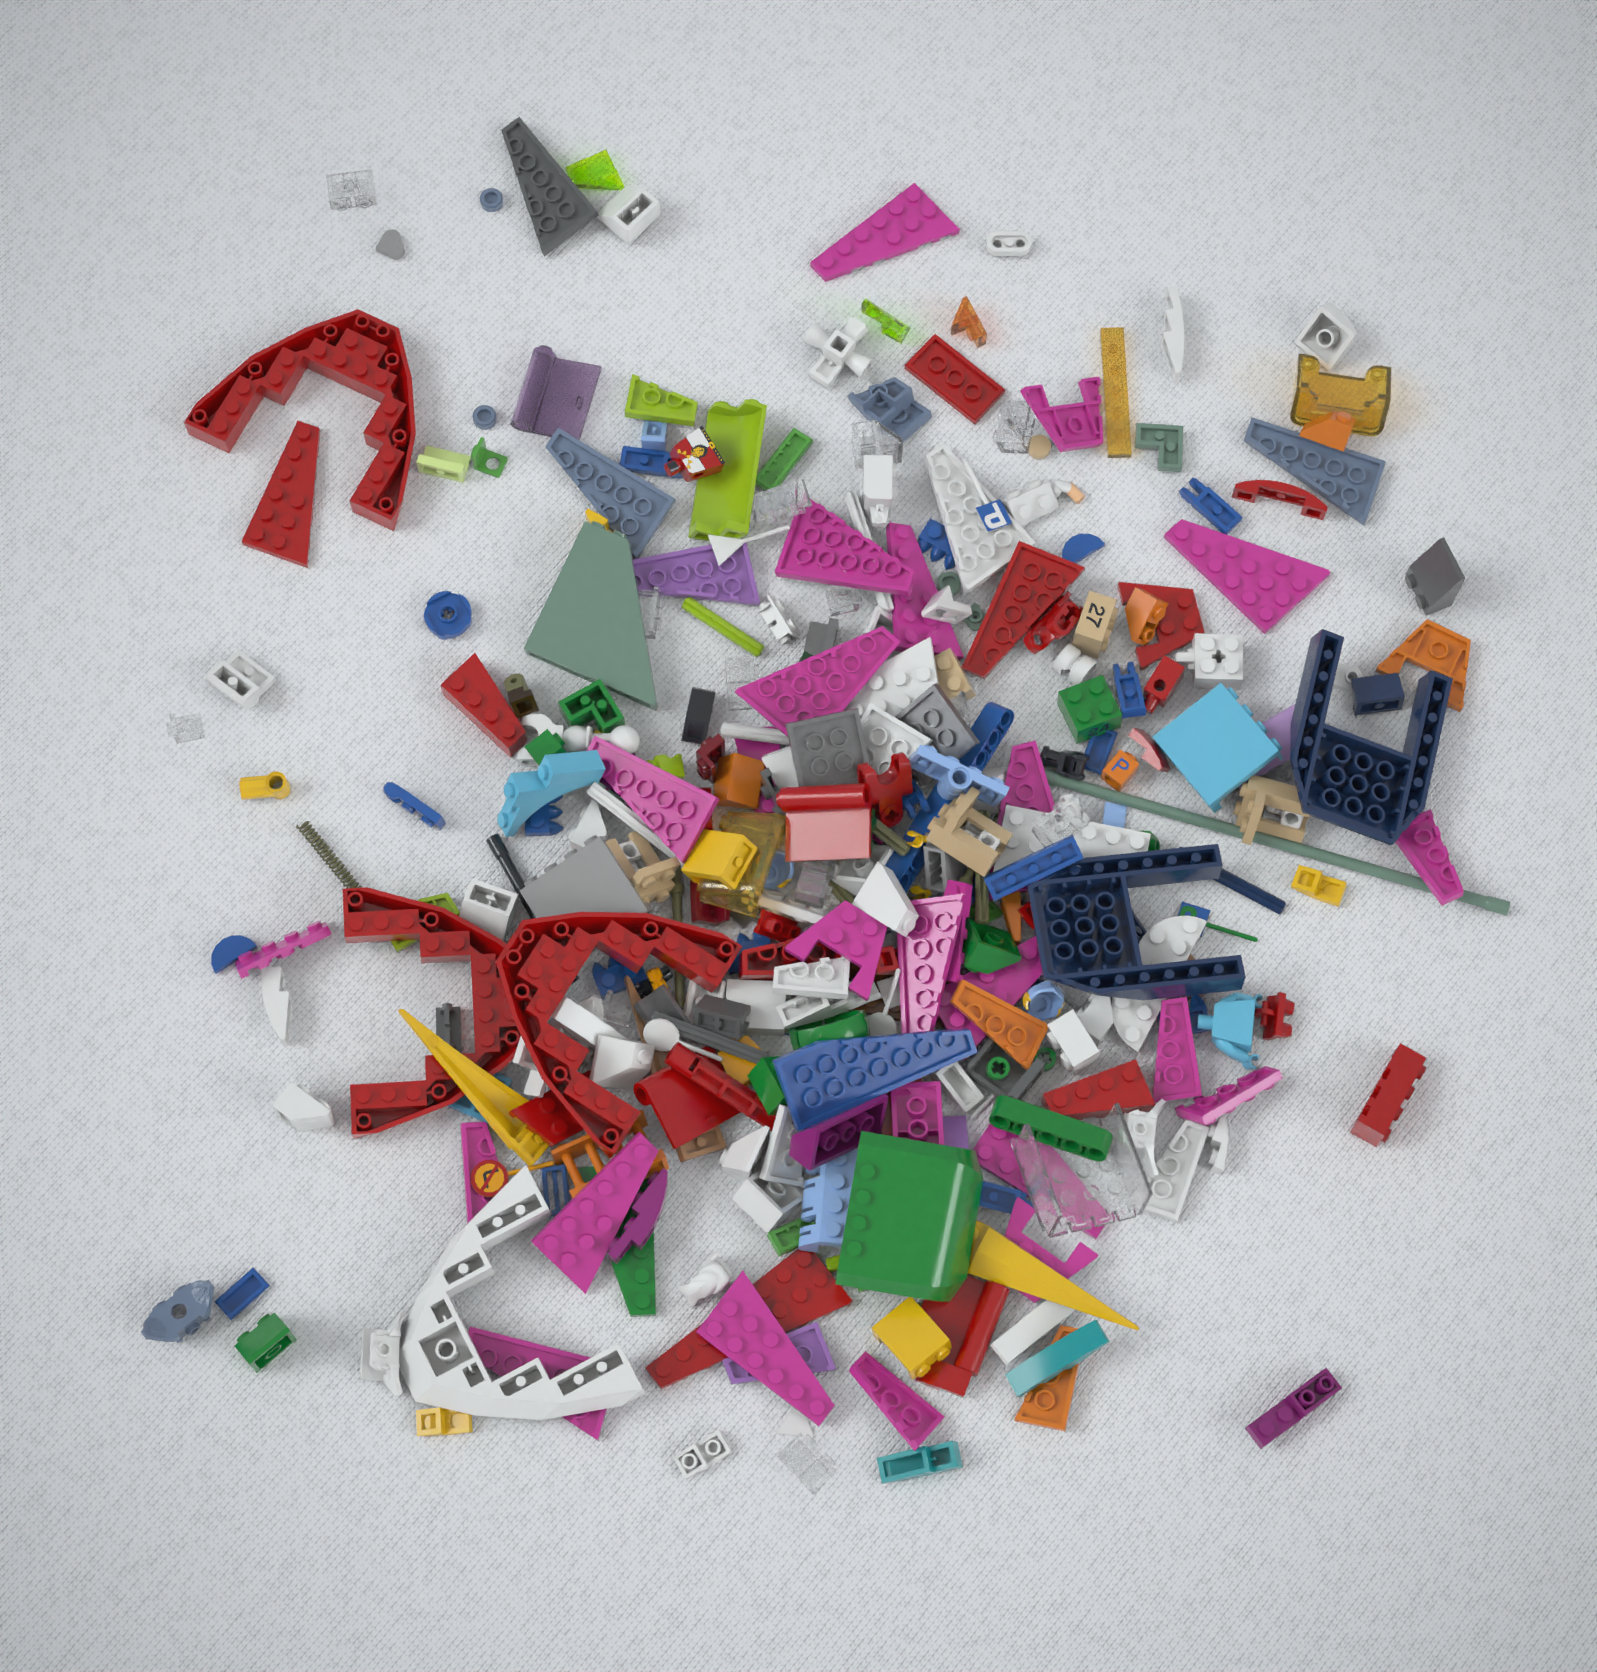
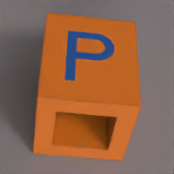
M1120 749L1102 770L1100 779L1116 791L1121 792L1137 773L1139 763L1131 753H1125Z

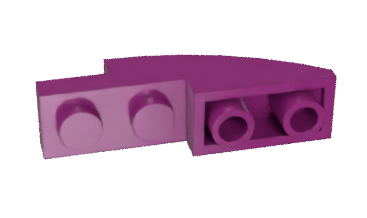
M663 1168L660 1173L656 1171L648 1180L647 1184H649V1187L645 1192L640 1191L635 1196L632 1202V1212L637 1218L632 1217L624 1226L625 1232L620 1239L615 1237L608 1246V1250H610L608 1257L614 1263L618 1264L632 1245L641 1251L655 1230L666 1200L668 1188V1171Z
M1325 1368L1249 1424L1245 1429L1259 1448L1262 1449L1331 1398L1342 1387L1330 1371Z

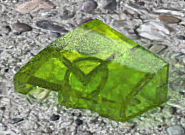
M607 149L565 167L567 175L578 189L622 190L625 188Z
M867 298L861 303V312L881 323L882 334L899 343L903 342L911 329L908 325Z

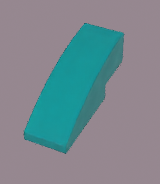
M948 1441L928 1447L922 1446L916 1451L910 1449L877 1458L882 1484L963 1468L958 1442Z

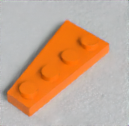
M963 979L960 980L950 1003L1025 1070H1028L1048 1030V1024Z
M1060 1325L1051 1344L1078 1328ZM1080 1363L1071 1369H1065L1048 1382L1041 1383L1029 1391L1014 1419L1015 1422L1065 1432Z

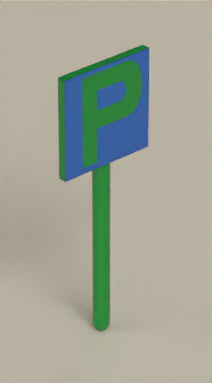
M1182 901L1178 916H1193L1207 921L1211 910ZM1209 922L1205 925V927L1253 942L1258 941L1257 937Z

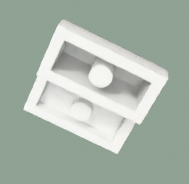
M237 650L226 662L222 659L206 674V679L209 683L244 709L254 707L259 702V697L275 683V677L240 650Z

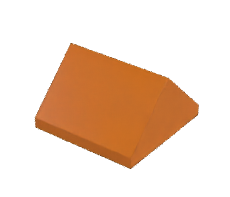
M738 753L719 757L712 794L719 798L716 806L758 809L761 795L760 787H762L760 772L765 769L764 762Z

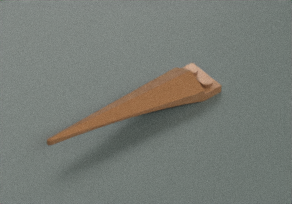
M626 975L624 982L641 1042L647 1043L643 1036L646 1024L633 1007L641 998L630 977ZM654 1049L650 1069L651 1075L668 1066L664 1061L670 1051ZM717 1125L676 1148V1152L682 1163L724 1150L727 1146L720 1127Z

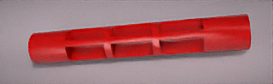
M679 1042L675 1043L665 1058V1064L691 1079L761 1126L770 1127L772 1132L776 1115H768L756 1092L709 1063Z

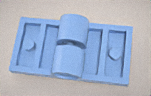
M920 745L909 757L911 768L939 781L937 791L945 800H953L962 792L966 794L973 786L981 791L977 797L978 800L995 807L1007 795L1010 788L1004 785L1001 779L996 777L989 778L983 775L982 771L978 768L966 767L960 764L957 758L952 756L945 757L937 753V749L929 745Z

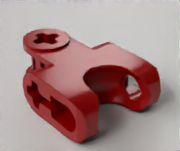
M1069 591L1064 592L1050 607L1044 617L1038 620L1023 639L1024 644L1033 654H1037L1045 649L1055 638L1059 640L1067 635L1080 619L1083 607L1081 605L1077 606L1070 599L1071 593ZM1034 635L1040 636L1039 640L1041 642L1039 645L1035 644Z
M903 752L891 756V764L888 770L882 774L877 775L868 762L857 766L858 783L869 784L871 808L876 809L875 815L887 827H893L902 820V796L912 794L913 792L911 764Z

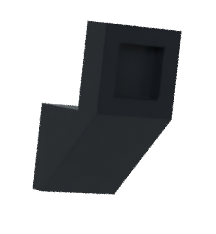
M692 687L681 741L701 745L707 738L716 691Z

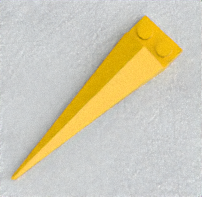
M399 1009L398 1012L506 1146L509 1149H513L528 1166L534 1165L549 1145L539 1135L529 1131L526 1128V1124L516 1117L513 1119L508 1113L529 1100L469 1060L407 1011Z
M976 1220L968 1268L969 1274L1134 1330H1140L1138 1325L1050 1268L991 1226Z

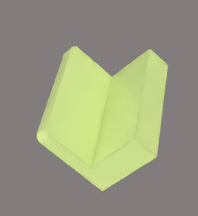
M426 446L423 455H418L416 463L420 473L464 483L471 457L461 453Z

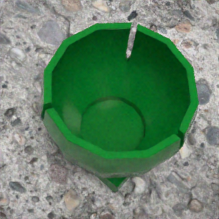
M864 1010L843 1012L824 1019L825 1025H822V1021L819 1020L794 1027L789 1031L793 1050L818 1040L870 1036L869 1020Z

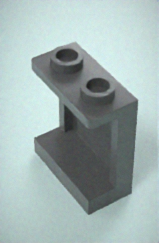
M988 1036L983 1039L980 1045L982 1048L979 1052L969 1056L965 1063L967 1065L966 1074L969 1078L994 1096L1004 1095L1020 1101L1043 1074L1045 1063L1037 1058L1032 1062L1028 1070H1025ZM1002 1057L1008 1061L1010 1071L1005 1078L993 1080L987 1075L986 1065L992 1058ZM994 1062L992 1064L994 1066L992 1069L993 1073L999 1072L1002 1075L1003 1065H997Z

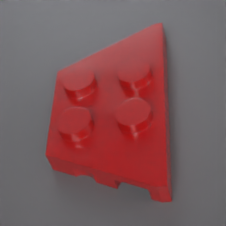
M589 1070L582 1075L590 1078L591 1071ZM552 1090L544 1093L542 1098L536 1097L508 1112L513 1119L515 1117L527 1125L526 1128L529 1131L539 1135L551 1147L584 1130Z

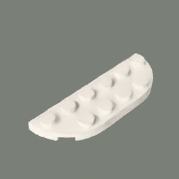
M1175 916L1154 925L1146 932L1139 943L1142 965L1187 961L1207 921L1193 916ZM1112 997L1111 1006L1115 1029L1122 1041L1135 1052H1139L1160 1012L1161 1000H1166L1167 998L1135 1000Z

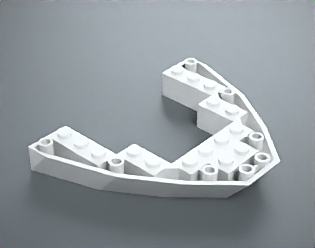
M526 1165L450 1241L415 1300L399 1342V1369L416 1402L475 1416L546 1420L623 1406L645 1394L619 1343L551 1380L539 1358L526 1363L495 1381L492 1380L450 1297L496 1273L485 1253L486 1250L552 1215Z

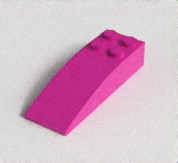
M941 1081L910 1082L892 1090L893 1136L944 1145Z

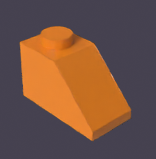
M1333 411L1305 423L1299 436L1344 452L1356 418H1353L1347 412Z

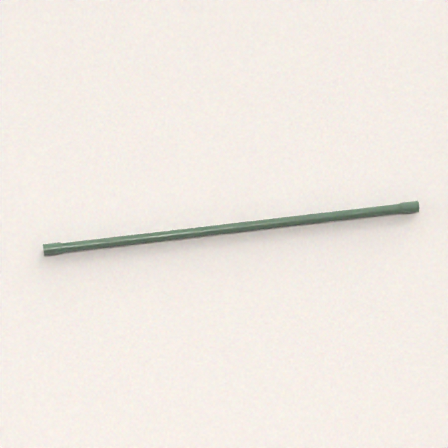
M1044 769L1050 786L1065 788L1236 838H1243V833L1239 832L1240 826L1081 780L1071 779L1054 771ZM1258 831L1255 832L1252 841L1432 893L1422 878ZM1464 890L1462 897L1456 899L1457 901L1482 907L1485 910L1507 916L1510 907V901L1492 896H1484Z

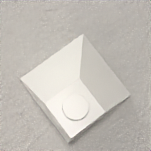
M1329 302L1318 308L1295 340V343L1327 370L1331 371L1354 340L1357 332L1348 316Z
M598 1035L589 1079L602 1087L630 1091L634 1084L639 1082L650 1071L655 1046L634 1040Z
M764 1126L732 1143L729 1150L725 1149L719 1161L722 1164V1172L743 1182L752 1176L770 1140V1127Z

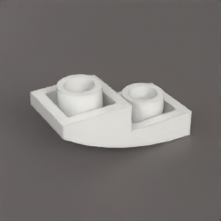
M1223 1117L1219 1118L1217 1124H1211L1207 1135L1211 1137L1209 1145L1218 1148V1150L1213 1149L1209 1159V1163L1213 1164L1210 1172L1218 1175L1223 1170L1228 1149V1131L1225 1118Z
M717 1430L700 1442L692 1444L673 1458L687 1480L733 1453V1450L721 1430Z

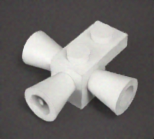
M850 317L843 333L836 329L829 336L817 323H814L806 333L803 342L823 350V355L810 370L809 376L829 388L847 365L858 377L864 379L871 370L874 359L856 353L855 343L868 333L867 327L860 320Z

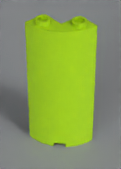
M745 399L738 407L731 406L724 401L714 402L708 409L705 431L725 464L721 472L697 479L688 538L710 541L708 535L740 539L748 534L767 405L761 404L758 400Z

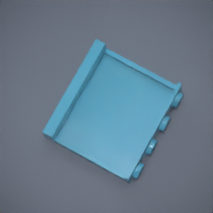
M1222 683L1214 687L1152 736L1164 754L1214 813L1222 808L1219 803L1222 799L1276 757L1280 761L1284 759L1280 753V750L1283 748L1274 737L1270 740L1266 736L1268 731L1259 720L1255 723L1251 718L1253 713L1244 703L1241 706L1236 701L1239 697L1231 687L1226 689Z

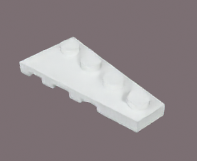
M1185 1120L1162 1157L1156 1163L1158 1176L1152 1178L1149 1175L1129 1206L1178 1222L1210 1128Z

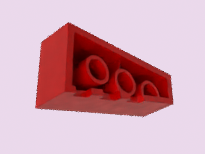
M476 653L469 657L441 684L443 695L510 758L528 742L526 731Z
M794 939L742 950L738 956L739 980L773 981L774 967L802 962L785 951V947ZM817 942L805 963L819 962L820 958L829 957V959L841 958V955Z
M1401 1043L1398 1045L1350 1133L1377 1147L1380 1141L1386 1142L1392 1132L1389 1128L1392 1121L1397 1122L1404 1110L1400 1106L1404 1099L1407 1101L1410 1099L1415 1090L1412 1086L1414 1080H1420L1427 1068L1423 1065L1426 1060L1425 1056Z
M1136 1059L1043 1093L1041 1099L1044 1109L1077 1120L1093 1117L1103 1118L1118 1114L1124 1115V1113H1130L1138 1109L1142 1112H1150L1155 1106Z

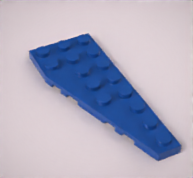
M960 1028L818 1040L772 1060L794 1126L796 1130L801 1131L978 1052L970 1029Z

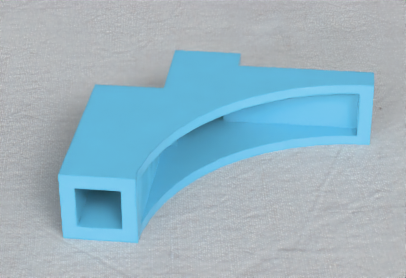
M591 750L545 755L537 771L511 773L503 788L506 800L497 818L498 825L502 828L505 837L515 836L521 825L534 812L550 801L573 790L590 786L594 782L599 783L606 768L598 751Z

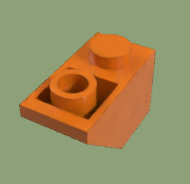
M1136 587L1125 607V613L1131 640L1146 646L1154 637L1155 629L1159 621L1164 617L1168 603Z

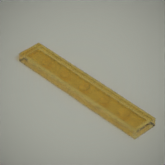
M1124 327L1100 328L1107 457L1131 458Z

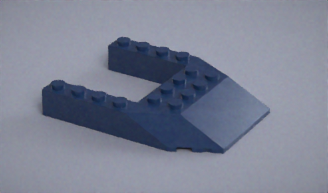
M1322 629L1310 639L1291 720L1290 762L1301 810L1304 814L1382 843L1393 845L1411 825V822L1425 809L1453 678L1431 670L1418 680L1403 753L1325 724L1344 637Z
M1211 844L1087 857L1044 877L1042 880H1037L1030 884L1027 889L1043 978L1097 996L1135 1000H1152L1242 990L1246 976L1241 955L1142 965L1128 888L1219 879L1223 867L1219 845Z

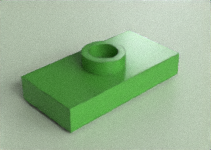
M800 1217L768 1232L767 1237L778 1257L797 1249L799 1237L801 1236L800 1228L816 1224V1222H804Z

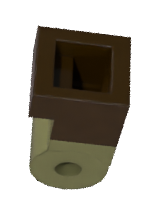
M517 673L508 676L504 681V686L517 719L539 711L532 690L528 688L524 676Z

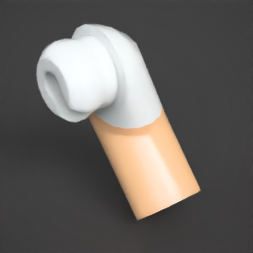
M1058 479L1051 485L1055 496H1059L1063 491L1076 504H1079L1085 498V495L1073 483Z

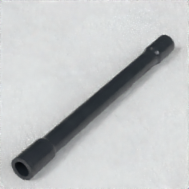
M499 834L490 836L486 842L493 855L502 866L531 919L536 918L520 893V890L525 887V882L509 856V851ZM578 975L575 977L572 984L579 980Z

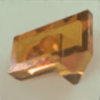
M966 296L962 298L953 320L951 335L966 330L969 340L974 341L977 348L986 345L987 333Z

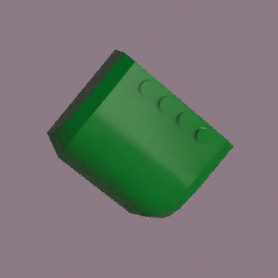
M861 1131L835 1284L925 1300L950 1302L967 1279L983 1184V1174L976 1151Z

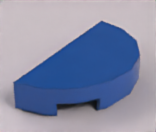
M1081 533L1072 536L1063 547L1062 558L1078 563L1103 548L1105 543L1099 537L1092 534Z
M232 935L222 939L215 946L211 954V965L215 974L239 960L238 956L257 949V945L251 939L242 935Z

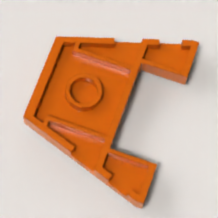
M1427 619L1377 666L1375 672L1381 675L1399 673L1404 661H1408L1430 672L1432 670L1453 678L1447 706L1461 712L1464 706L1463 699L1471 640Z

